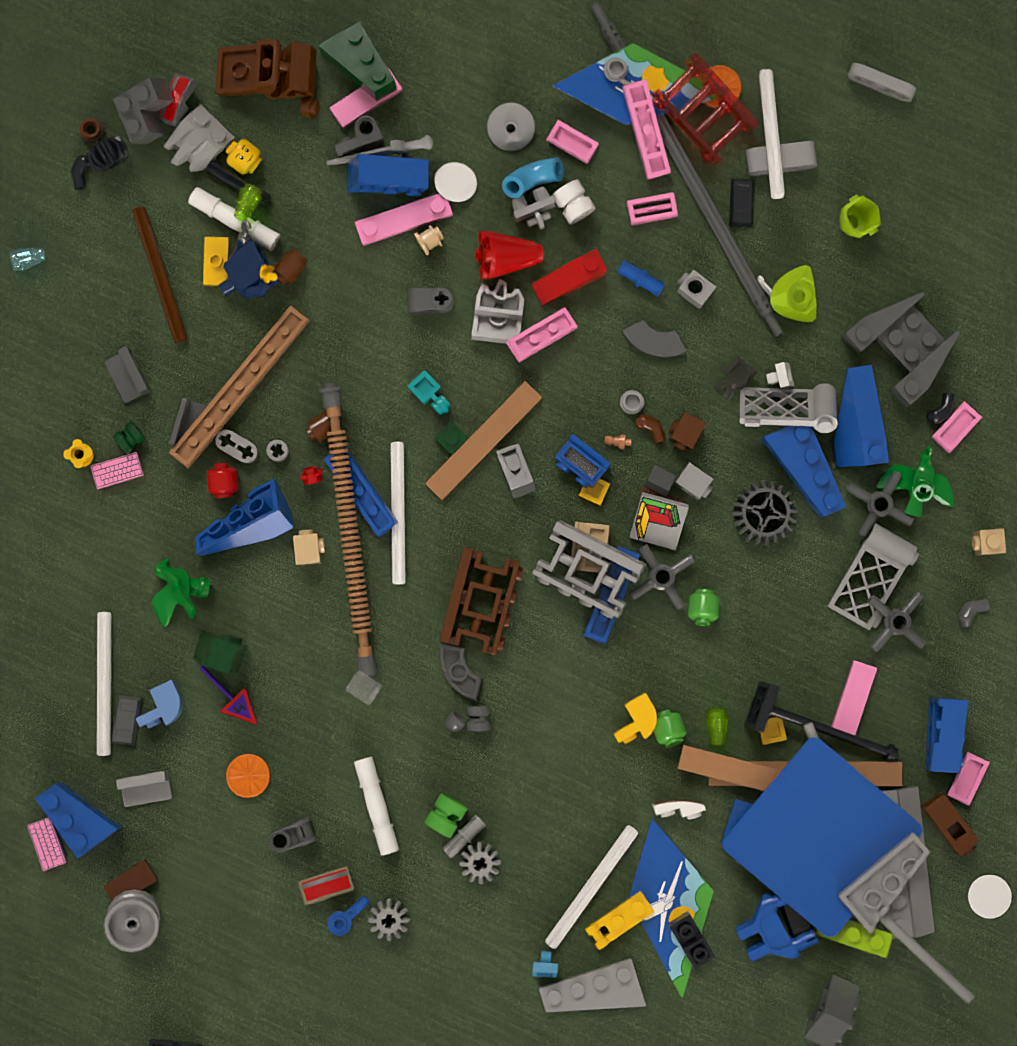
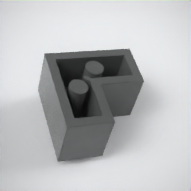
M149 77L113 99L130 143L148 144L165 134L156 113L174 102L165 79Z
M833 974L823 987L819 1006L808 1019L804 1038L821 1046H834L837 1042L841 1043L846 1030L850 1031L854 1026L856 1017L853 1014L860 1002V998L857 997L860 987Z

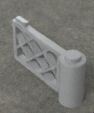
M819 384L813 389L740 387V424L751 427H759V425L814 426L820 433H830L838 425L836 390L830 384ZM745 396H755L758 399L752 402ZM780 397L781 400L776 403L770 398ZM795 398H807V400L799 403ZM764 402L770 407L764 410L758 405ZM788 403L794 408L788 411L782 406ZM750 410H753L757 413L756 416H750L745 414ZM777 411L782 415L780 417L772 416L771 413ZM798 412H802L803 414L808 416V418L797 417L795 414H797Z
M875 523L867 538L864 539L861 548L827 607L868 630L871 627L877 628L883 616L876 609L874 610V607L869 603L855 606L852 592L865 589L869 599L871 596L868 588L882 585L884 595L879 600L885 604L905 568L909 564L913 566L919 556V553L916 552L918 547ZM867 551L874 555L876 565L863 569L860 559L864 552ZM878 558L886 563L879 564ZM858 564L860 570L854 571ZM892 565L898 569L893 578L884 580L880 567ZM877 568L880 582L867 585L864 572ZM861 573L864 586L851 589L848 581L851 575ZM890 582L888 588L886 589L885 583ZM845 585H846V586H847V591L842 592V590L844 589V587H845ZM849 593L852 607L841 609L834 605L839 596ZM870 605L872 615L868 622L865 623L859 619L856 609ZM853 610L855 616L851 615L847 611Z

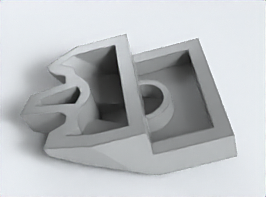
M200 105L179 123L164 147L168 150H177L170 163L179 166L188 161L191 172L201 171L207 168L211 161H215L217 155L226 149L234 141L235 137Z
M499 279L493 291H489L487 285L481 284L476 296L472 340L507 344L506 342L509 339L520 334L524 298L519 289H515L511 294L507 293V282Z

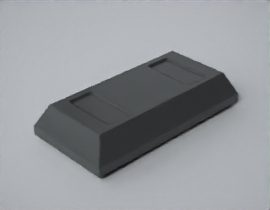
M118 695L111 743L135 746L138 730L136 718L140 716L143 698Z

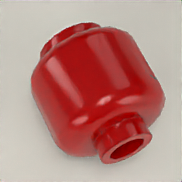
M229 463L214 464V469L207 471L208 492L214 494V498L233 497V493L238 491V472L235 468L229 467Z

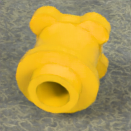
M79 439L74 440L72 446L65 450L63 454L64 458L70 459L76 468L88 466L94 457L91 447L83 444ZM83 451L84 455L79 459L78 454Z

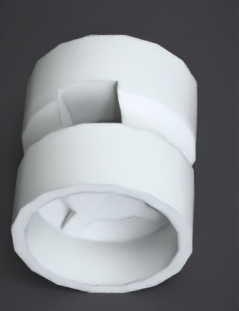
M578 179L567 183L553 194L558 207L564 208L563 215L570 225L582 220L596 209L588 196H584L585 189Z

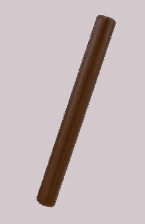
M143 206L136 207L132 210L173 339L176 343L187 340V336L146 209Z

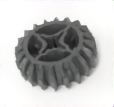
M765 480L760 482V488H758L756 482L751 483L753 491L748 487H744L743 491L746 496L742 494L736 496L742 503H733V507L738 508L739 512H733L732 516L740 517V520L734 522V525H743V528L738 531L739 534H743L745 531L749 532L745 538L747 541L755 536L754 544H759L761 538H763L764 545H769V538L771 537L772 542L776 544L778 543L777 535L782 539L787 537L783 531L784 529L792 532L793 528L788 525V522H797V519L790 517V514L798 513L797 509H790V506L794 505L796 501L791 500L788 502L786 498L791 495L790 491L782 495L781 492L784 486L780 485L775 490L774 481L770 482L768 488L766 487ZM766 494L760 506L748 505L749 500L754 495ZM773 496L781 503L784 514L773 508ZM766 506L772 516H767L763 520L757 510H762ZM746 512L756 517L757 529H754L749 524ZM769 520L782 521L776 530L764 533V528Z

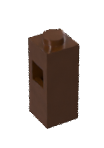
M939 792L920 806L955 854L966 856L976 849L975 845L980 841L945 794Z

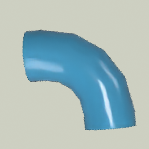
M558 157L549 158L516 169L503 180L502 189L504 193L511 198H518L534 187L561 181L564 176L562 161Z

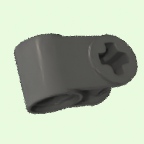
M446 288L408 289V314L445 313L450 311L454 305L452 294ZM442 295H445L447 299L444 301V305H440L439 301H437L441 299Z
M310 817L275 830L269 838L271 849L275 852H284L318 840L317 836L313 835L309 824L311 821ZM283 834L287 838V844L283 847L277 846L274 843L275 835Z

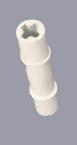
M196 187L192 192L188 204L206 213L208 217H215L240 233L242 232L241 223L244 220H248L252 226L251 229H248L250 240L270 251L278 243L280 234L261 224L260 221L257 220L255 222L239 210L221 202L220 198L214 197L199 187Z
M373 757L354 761L360 782L359 787L363 788L367 810L374 827L372 831L375 834L380 854L386 855L399 850L393 830L394 825L390 823L386 802L379 785L381 781L378 778Z

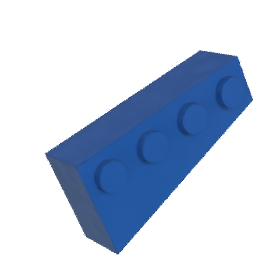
M788 426L760 439L772 453L778 464L788 474L787 476L800 490L819 518L846 507L812 426Z

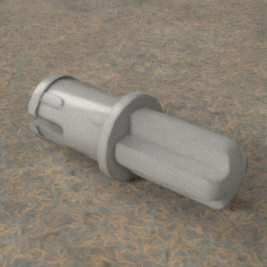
M475 815L461 830H457L459 833L443 847L444 852L449 857H454L468 842L471 844V840L486 825Z

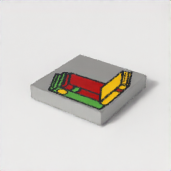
M642 492L629 538L676 550L689 504Z

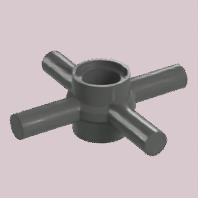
M893 471L883 491L873 494L853 483L849 484L846 491L867 502V508L870 512L858 532L861 536L867 538L878 517L890 515L908 526L912 524L914 520L912 516L893 506L891 494L902 477L900 473ZM879 497L886 501V507L883 511H878L874 507V502Z
M647 544L641 547L639 550L649 564L651 571L648 581L629 592L633 600L656 588L658 590H665L677 610L684 607L685 604L673 584L675 574L695 563L692 555L689 554L672 566L659 564ZM659 570H663L668 574L669 578L665 584H660L656 580V573Z
M915 592L902 609L890 610L875 595L868 599L867 602L883 616L882 623L885 628L870 646L875 652H878L892 635L903 634L919 649L925 646L926 642L910 628L911 618L909 615L924 598L920 593ZM896 616H899L900 625L895 628L893 620Z

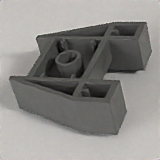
M923 292L863 317L841 337L856 355L875 340L904 371L906 376L889 390L904 408L910 406L929 389L960 334L957 330L945 340L917 310L914 304L925 295Z

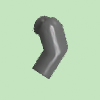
M982 599L966 602L958 613L959 624L962 627L971 626L977 612L989 611L988 600Z

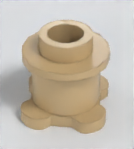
M431 225L428 226L429 229L421 234L414 233L417 242L426 256L429 255V250L438 245L441 247V241L444 239L438 227L432 228Z

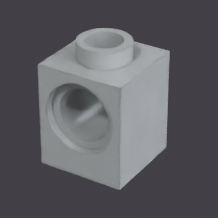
M694 269L690 274L685 272L677 283L680 286L677 293L698 309L702 307L716 288V286ZM690 283H697L701 288V292L697 294L690 292L688 285Z
M691 463L687 464L674 483L696 500H699L701 496L706 498L714 487L710 484L713 478Z

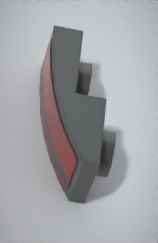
M178 73L174 74L168 85L174 102L158 111L157 116L160 122L173 127L179 125L189 110L185 102L198 85L193 78Z

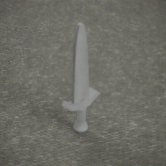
M429 135L420 140L417 139L410 142L392 140L390 141L391 146L327 161V165L349 163L358 154L386 156L397 153L400 154V157H405L407 151L421 148L431 149L433 140Z

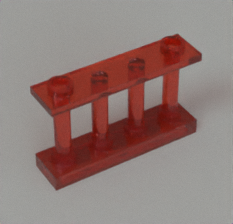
M696 52L684 61L687 65V70L664 93L657 89L650 95L653 97V104L660 111L664 110L698 147L704 161L708 164L716 165L722 161L717 154L741 130L746 132L753 131L760 123ZM693 77H698L703 83V88L678 111L669 100ZM709 95H714L719 101V106L694 129L685 118ZM724 113H730L735 118V124L710 146L702 138V135Z

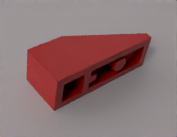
M595 249L533 283L532 287L541 305L544 306L605 276L607 268L598 250Z

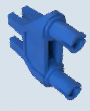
M763 894L758 902L753 918L735 927L741 940L758 932L762 937V940L746 948L751 961L769 953L795 959L799 957L800 951L819 943L812 928L795 938L788 936L777 914L778 908L787 903L777 894Z

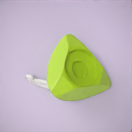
M804 265L789 271L776 282L773 289L764 282L762 276L757 277L760 286L771 297V305L777 313L786 318L802 322H813L816 319L817 305L811 267Z

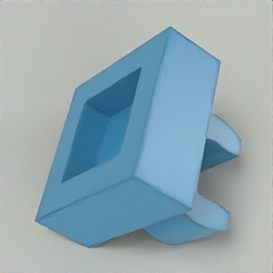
M541 951L540 962H533L532 976L557 977L558 964L551 963V952Z

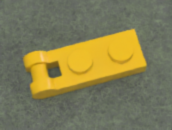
M640 890L585 928V931L589 936L592 935L596 941L594 943L595 946L600 950L654 913V909ZM605 925L609 933L603 936L599 929Z

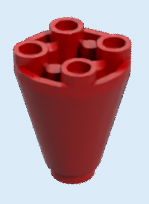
M479 231L478 241L480 246L475 249V261L480 262V279L496 278L535 266L543 261V248L541 244L497 232Z

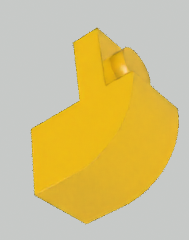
M644 692L624 704L633 722L613 733L618 743L623 741L626 744L637 738L635 733L638 731L644 739L653 732L657 722L656 710Z

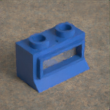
M574 434L571 435L555 456V460L558 461L556 466L566 474L571 471L577 476L575 481L584 488H587L588 485L594 488L611 465L609 461Z

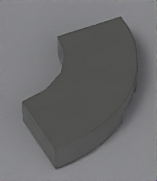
M644 320L622 330L628 342L646 354L660 358H669L687 352L676 330L668 333L657 332L650 328Z
M441 642L440 663L446 679L457 692L476 701L482 677L474 674L467 667L464 658L465 648Z

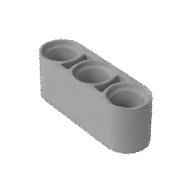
M813 141L780 144L782 172L817 167ZM766 146L746 150L749 175L769 174Z

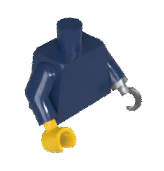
M244 220L241 223L242 232L238 235L235 249L223 266L229 278L220 283L219 288L225 296L237 290L244 298L262 297L267 294L270 287L280 283L277 274L274 272V266L270 265L262 249L253 240H250L248 229H251L252 226L248 220Z

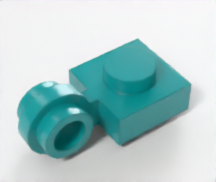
M425 370L407 386L424 405L432 399L434 402L431 406L439 415L443 412L446 414L449 411L450 403L442 395L439 397L435 395L441 390V386Z

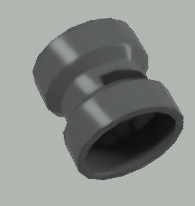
M467 706L466 712L469 716L467 731H491V725L488 721L490 706Z

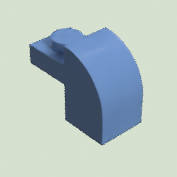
M173 679L150 690L157 708L136 718L139 727L145 725L148 729L161 723L160 718H163L165 725H169L180 716L184 705L183 695L176 680Z

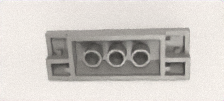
M918 786L882 791L921 824L922 835L919 839L925 845ZM926 858L914 875L908 879L903 886V890L898 897H895L886 912L909 936L915 938L935 932Z

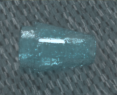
M42 247L14 249V252L9 253L14 271L20 270L22 272L46 261Z

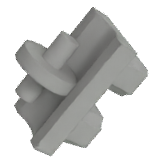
M544 186L532 191L536 203L529 206L524 195L512 199L513 218L516 223L534 216L526 220L528 226L537 224L540 230L545 228L543 221L551 217L549 212L540 213L554 208L556 201L553 195H549Z

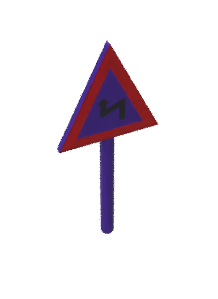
M200 666V670L231 700L220 712L258 725L246 687L234 697L204 666Z

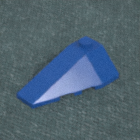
M872 365L847 368L842 392V403L837 418L838 425L833 439L836 467L867 466L889 462L886 435Z
M272 479L253 489L247 494L250 498L240 506L235 504L231 507L230 510L232 512L223 520L217 519L195 537L196 554L203 556L273 539L294 528L292 512L277 481Z

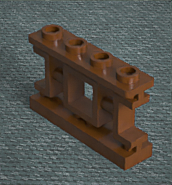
M464 547L440 641L459 646L461 635L463 634L485 640L482 652L496 655L497 651L502 652L505 638L501 637L503 628L508 629L511 614H507L509 604L514 605L517 591H514L513 587L515 581L520 582L523 568L519 567V561L507 558L503 570L482 565L480 562L483 552ZM473 557L476 558L474 568L484 570L485 574L482 584L470 581L467 591L463 589ZM511 567L513 572L506 599L502 600L503 590L491 587L494 574L507 576L508 568ZM474 588L497 593L491 617L468 611ZM460 604H463L462 614L473 617L470 631L458 628L456 637H452ZM501 614L494 645L490 647L488 645L491 637L479 634L482 620L495 622L496 615Z

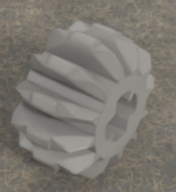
M481 842L477 843L478 850L475 851L474 847L470 844L468 849L471 855L467 852H462L461 854L468 861H460L459 863L462 867H468L462 872L463 876L471 872L470 882H473L476 876L479 877V884H483V876H486L489 882L492 881L493 878L489 872L499 873V870L492 865L501 864L499 859L492 860V858L498 855V851L495 850L489 854L490 844L486 845L485 850H481ZM482 857L485 859L484 863H487L486 867L481 866L480 869L476 868V863H473V861L475 859L480 860V858Z
M391 898L387 899L386 907L382 901H379L377 904L380 910L376 908L371 909V913L377 917H369L368 919L370 923H377L371 927V931L375 932L379 929L380 932L377 936L379 939L386 933L387 941H391L392 933H394L397 939L401 938V933L398 929L403 932L408 930V927L403 923L410 922V917L402 916L407 913L408 909L405 907L399 911L398 908L401 902L397 901L394 907L392 906ZM387 914H391L392 918L395 917L396 919L392 922V925H387V921H383Z

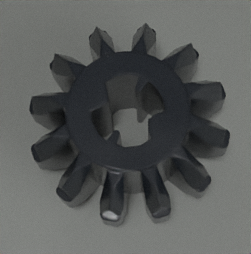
M119 136L103 139L95 146H92L87 152L90 164L99 173L119 166L130 155L126 144Z

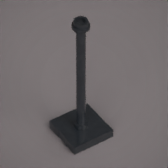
M759 681L744 723L745 727L764 733L770 715L802 727L812 722L816 732L883 755L884 761H895L898 755V748L893 744H888L886 747L774 706L780 687Z

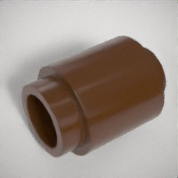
M295 249L286 252L274 267L278 280L284 285L287 282L292 284L306 267L305 263L308 260Z
M326 411L307 422L309 427L305 430L312 441L317 439L320 443L329 437L327 432H331L330 418H327Z

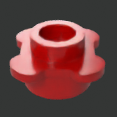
M317 466L307 467L303 469V473L300 474L299 478L300 480L303 479L304 485L320 482L323 480L321 475L323 474V468L317 469Z

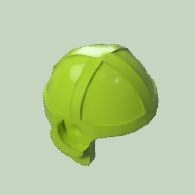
M864 195L851 197L849 199L850 203L845 205L840 212L839 224L841 230L847 235L861 238L867 233L871 236L878 232L877 227L881 225L878 206Z

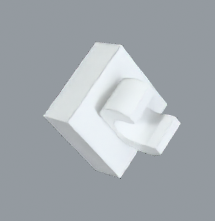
M789 363L775 364L777 372L766 374L768 384L779 383L780 388L784 389L794 387Z

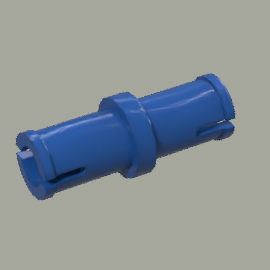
M625 259L616 272L634 282L636 287L641 286L657 297L665 285L664 282L662 283L647 274V270H640Z

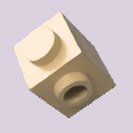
M1004 529L973 532L972 548L975 551V556L1006 553Z
M301 530L299 535L293 536L296 565L322 563L321 553H325L324 538H320L317 533L313 534V530Z

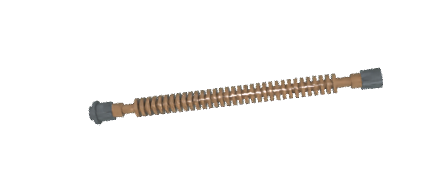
M337 382L323 384V389H319V393H322L324 408H326L327 418H330L331 432H327V436H332V438H328V442H333V444L329 445V448H334V450L329 451V453L335 456L330 457V461L335 460L336 462L331 463V467H336V469H332V473H337V475L333 476V479H338L333 484L339 485L338 488H334V491H339L340 493L335 494V498L340 497V500H336V504L341 503L337 510H342V512L337 514L338 516H343L342 519H338V522H343L344 524L339 525V529L344 528V531H340V535L345 534V537H341V541H346V543L341 545L342 547H347V549L342 550V553L348 554L343 556V560L348 559V562H344V566L349 565V568H345V572H350V574L345 576L346 578H351V580L346 581L347 584L352 585L347 587V591L352 590L351 593H348V597L353 596V599H349V603H354V605L349 606L350 609H355L350 614L356 615V617L351 618V621H356V623L352 624V628L357 627V629L353 630V634H358L360 646L357 648L358 676L365 677L377 675L378 673L375 655L372 654V646H369L367 632H371L372 628H367V626L371 625V621L366 622V620L370 619V615L365 616L366 613H369V609H364V607H369L368 603H363V601L368 600V597L362 596L367 594V591H362V589L366 588V584L361 585L362 582H365V578L360 579V576H365L364 572L359 573V570H364V567L358 565L363 563V560H358V558L362 557V554H357L358 551H361V548H356V545H361L360 541L355 542V539H360L359 535L355 536L354 534L359 533V529H354V527L358 526V523H353L354 520H357V517H352V514L357 513L356 511H351V508H356V505L350 504V502H355V498L350 499L354 492H349V490L353 489V486H348V484L353 482L352 480H347L348 477H352L351 473H346V471H351V467L346 468V465H350V461H345V459H349V455H344V453L348 452V449H343L348 444L347 442H342L347 440V436L341 435L346 434V430H341L339 419L341 416V391H343V387H338Z

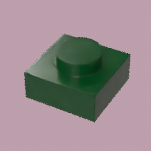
M452 421L435 438L451 455L469 439Z

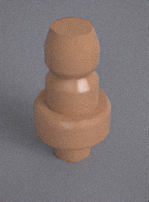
M620 435V437L606 436L604 444L619 446L620 449H625L626 446H632V439H627V435Z

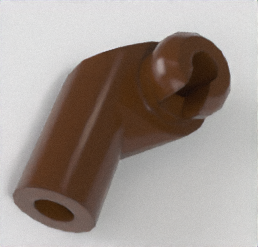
M641 414L640 417L635 419V426L638 429L645 428L651 431L655 444L666 441L659 420L648 414Z

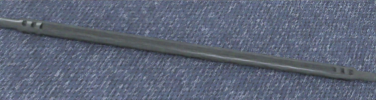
M600 3L591 6L601 25L600 30L613 53L625 48L624 41L613 22L608 20ZM664 114L656 116L662 140L761 318H765L774 336H779L784 332L772 313L774 309Z

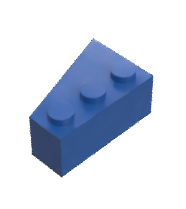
M358 154L347 164V193H406L409 196H419L428 189L429 160Z
M929 697L926 770L960 773V767L964 765L962 750L965 741L968 700Z
M62 782L54 784L35 798L77 858L83 856L122 828L120 824L115 823L104 815L102 811L93 807L83 797Z

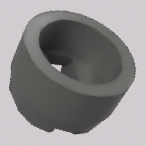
M452 711L445 721L447 729L452 732L460 731L467 724L463 717L455 711Z

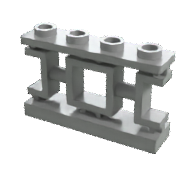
M562 520L557 521L553 528L554 532L549 539L560 545L551 563L543 559L539 560L532 574L536 575V580L542 584L549 586L551 583L558 587V592L569 597L572 594L580 598L579 602L590 608L594 605L601 609L600 613L611 619L614 616L618 618L627 604L616 598L625 578L636 583L646 563ZM563 535L590 550L587 551L584 548H579L575 558L563 553L569 541L560 536ZM583 556L603 566L594 585L573 576ZM603 557L633 572L630 573L623 570L618 580H615L606 575L611 562L603 559ZM559 562L569 566L570 568L565 579L572 582L573 585L544 569L553 572ZM601 584L612 588L613 590L607 601L616 605V607L587 593V591L596 594Z

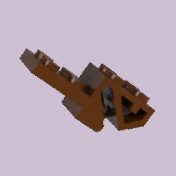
M275 39L257 40L255 45L218 48L215 94L221 97L263 93L270 99L314 96L317 50L308 44L291 42L281 51L279 40Z

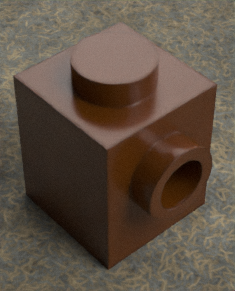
M684 412L680 421L674 420L669 430V433L672 434L669 440L674 442L672 446L683 452L686 449L691 451L706 423Z

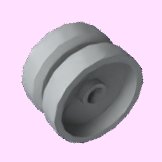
M133 889L120 893L112 900L108 907L104 928L106 937L113 946L123 951L135 952L151 945L157 937L161 918L160 908L154 897L145 891Z

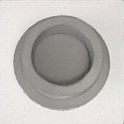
M611 58L604 65V75L613 82L623 80L628 71L627 64L620 58Z
M635 390L625 392L620 399L622 410L627 414L640 412L644 406L643 396Z

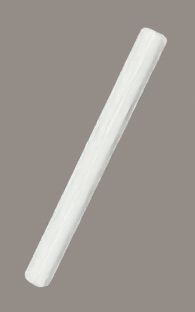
M763 69L760 71L759 79L770 191L773 199H781L784 197L785 192L773 73L770 69Z
M392 442L391 512L399 522L392 527L393 584H405L403 442Z
M99 612L97 614V755L99 756L111 754L112 614L110 612Z
M628 825L549 934L545 941L548 946L553 949L558 947L638 835V831L632 826Z

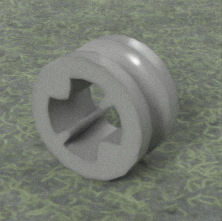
M273 440L267 446V455L275 462H282L289 455L287 444L281 440ZM278 444H280L284 454L282 456L278 454L276 458L272 448L273 446L278 447Z

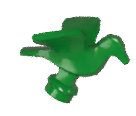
M927 446L920 453L919 465L916 468L894 464L883 474L876 486L878 490L883 491L893 471L900 473L902 477L894 490L906 489L909 491L910 500L904 511L908 515L922 517L923 501H928L932 497L945 506L951 507L954 505L953 494L947 477L934 473L931 463L933 449L931 446Z
M168 558L159 562L154 568L155 575L166 580L167 585L151 601L155 614L163 627L169 624L175 605L178 603L184 607L189 618L192 619L196 609L190 600V595H195L199 599L201 597L207 598L210 588V579L204 577L192 579L183 569L168 567Z

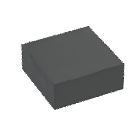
M654 465L645 487L666 497L676 475Z

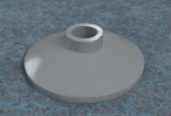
M505 103L493 110L488 119L487 130L490 139L497 147L507 151H515L525 147L531 141L534 135L535 123L532 114L527 108L517 103ZM513 124L516 129L514 132H508L506 126Z

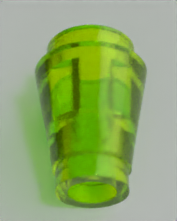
M245 184L243 188H240L234 213L235 218L241 221L248 220L262 200V191L251 184Z
M722 708L708 709L705 718L710 744L723 745L725 744L729 721L727 710Z

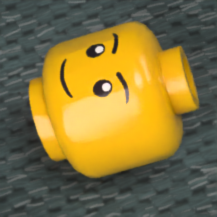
M241 139L238 143L233 141L226 150V153L229 154L227 157L228 165L243 175L248 172L252 174L262 160L260 158V150L246 139Z

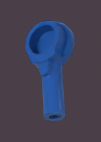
M362 896L347 911H337L331 914L328 919L330 932L337 936L348 933L352 926V918L370 903L368 898Z

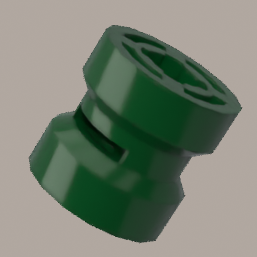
M132 421L125 426L122 432L118 431L112 436L126 454L133 451L136 444H141L146 440V437Z

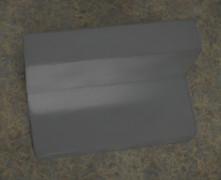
M125 346L118 350V355L107 359L105 365L123 401L129 403L151 392V389L131 349Z
M182 398L169 444L172 446L176 445L207 405Z

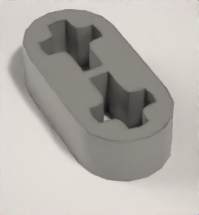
M222 430L217 434L215 442L220 450L245 464H251L258 459L259 450L250 441L230 430ZM231 435L230 440L236 443L235 447L228 444L223 447L224 442L221 441V438ZM241 446L245 449H248L249 446L252 447L251 452L253 456L243 459L244 454L238 450Z

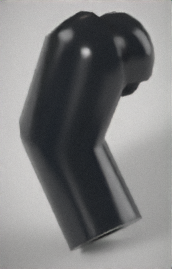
M82 154L78 156L71 168L75 190L87 188L84 171L86 168L92 167L87 155Z
M942 394L941 406L928 411L926 416L928 422L940 424L950 418L953 410L954 394Z

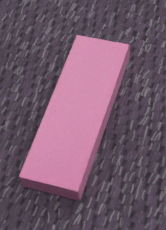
M393 74L392 76L395 79L398 90L381 100L376 101L360 87L330 107L331 112L343 129L403 91Z
M564 307L509 339L506 343L518 362H521L576 330L578 326Z
M853 660L831 727L853 735L856 734L877 671L876 667Z

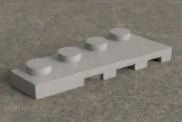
M911 832L837 895L871 934L877 922L888 911L890 904L896 896L898 897L903 890V886L914 875L930 851Z
M631 958L539 987L546 1012L646 1006Z

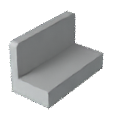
M168 770L116 780L117 789L122 790L125 807L172 798Z

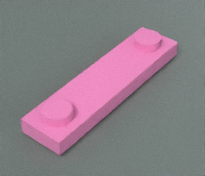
M644 79L622 86L646 178L652 179L671 173L647 80Z
M436 194L356 221L355 224L364 246L453 216L448 200L440 194Z

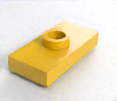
M205 237L204 286H219L220 283L228 278L223 267L224 263L229 260L230 239L228 237Z

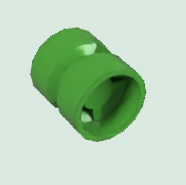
M441 793L434 804L436 810L430 811L424 823L438 833L451 838L457 828L456 821L462 820L468 808L452 797Z

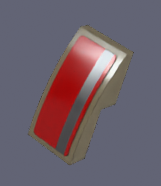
M347 866L298 882L304 906L354 890Z

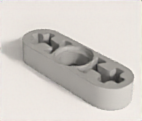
M853 63L848 73V77L853 81L902 101H912L916 91L913 85L863 64Z

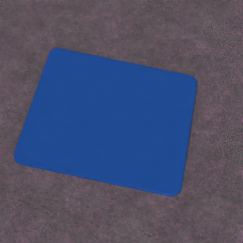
M813 737L805 742L723 839V848L827 937H833L839 933L854 915L837 894L911 832L919 838L922 835V826L822 740Z

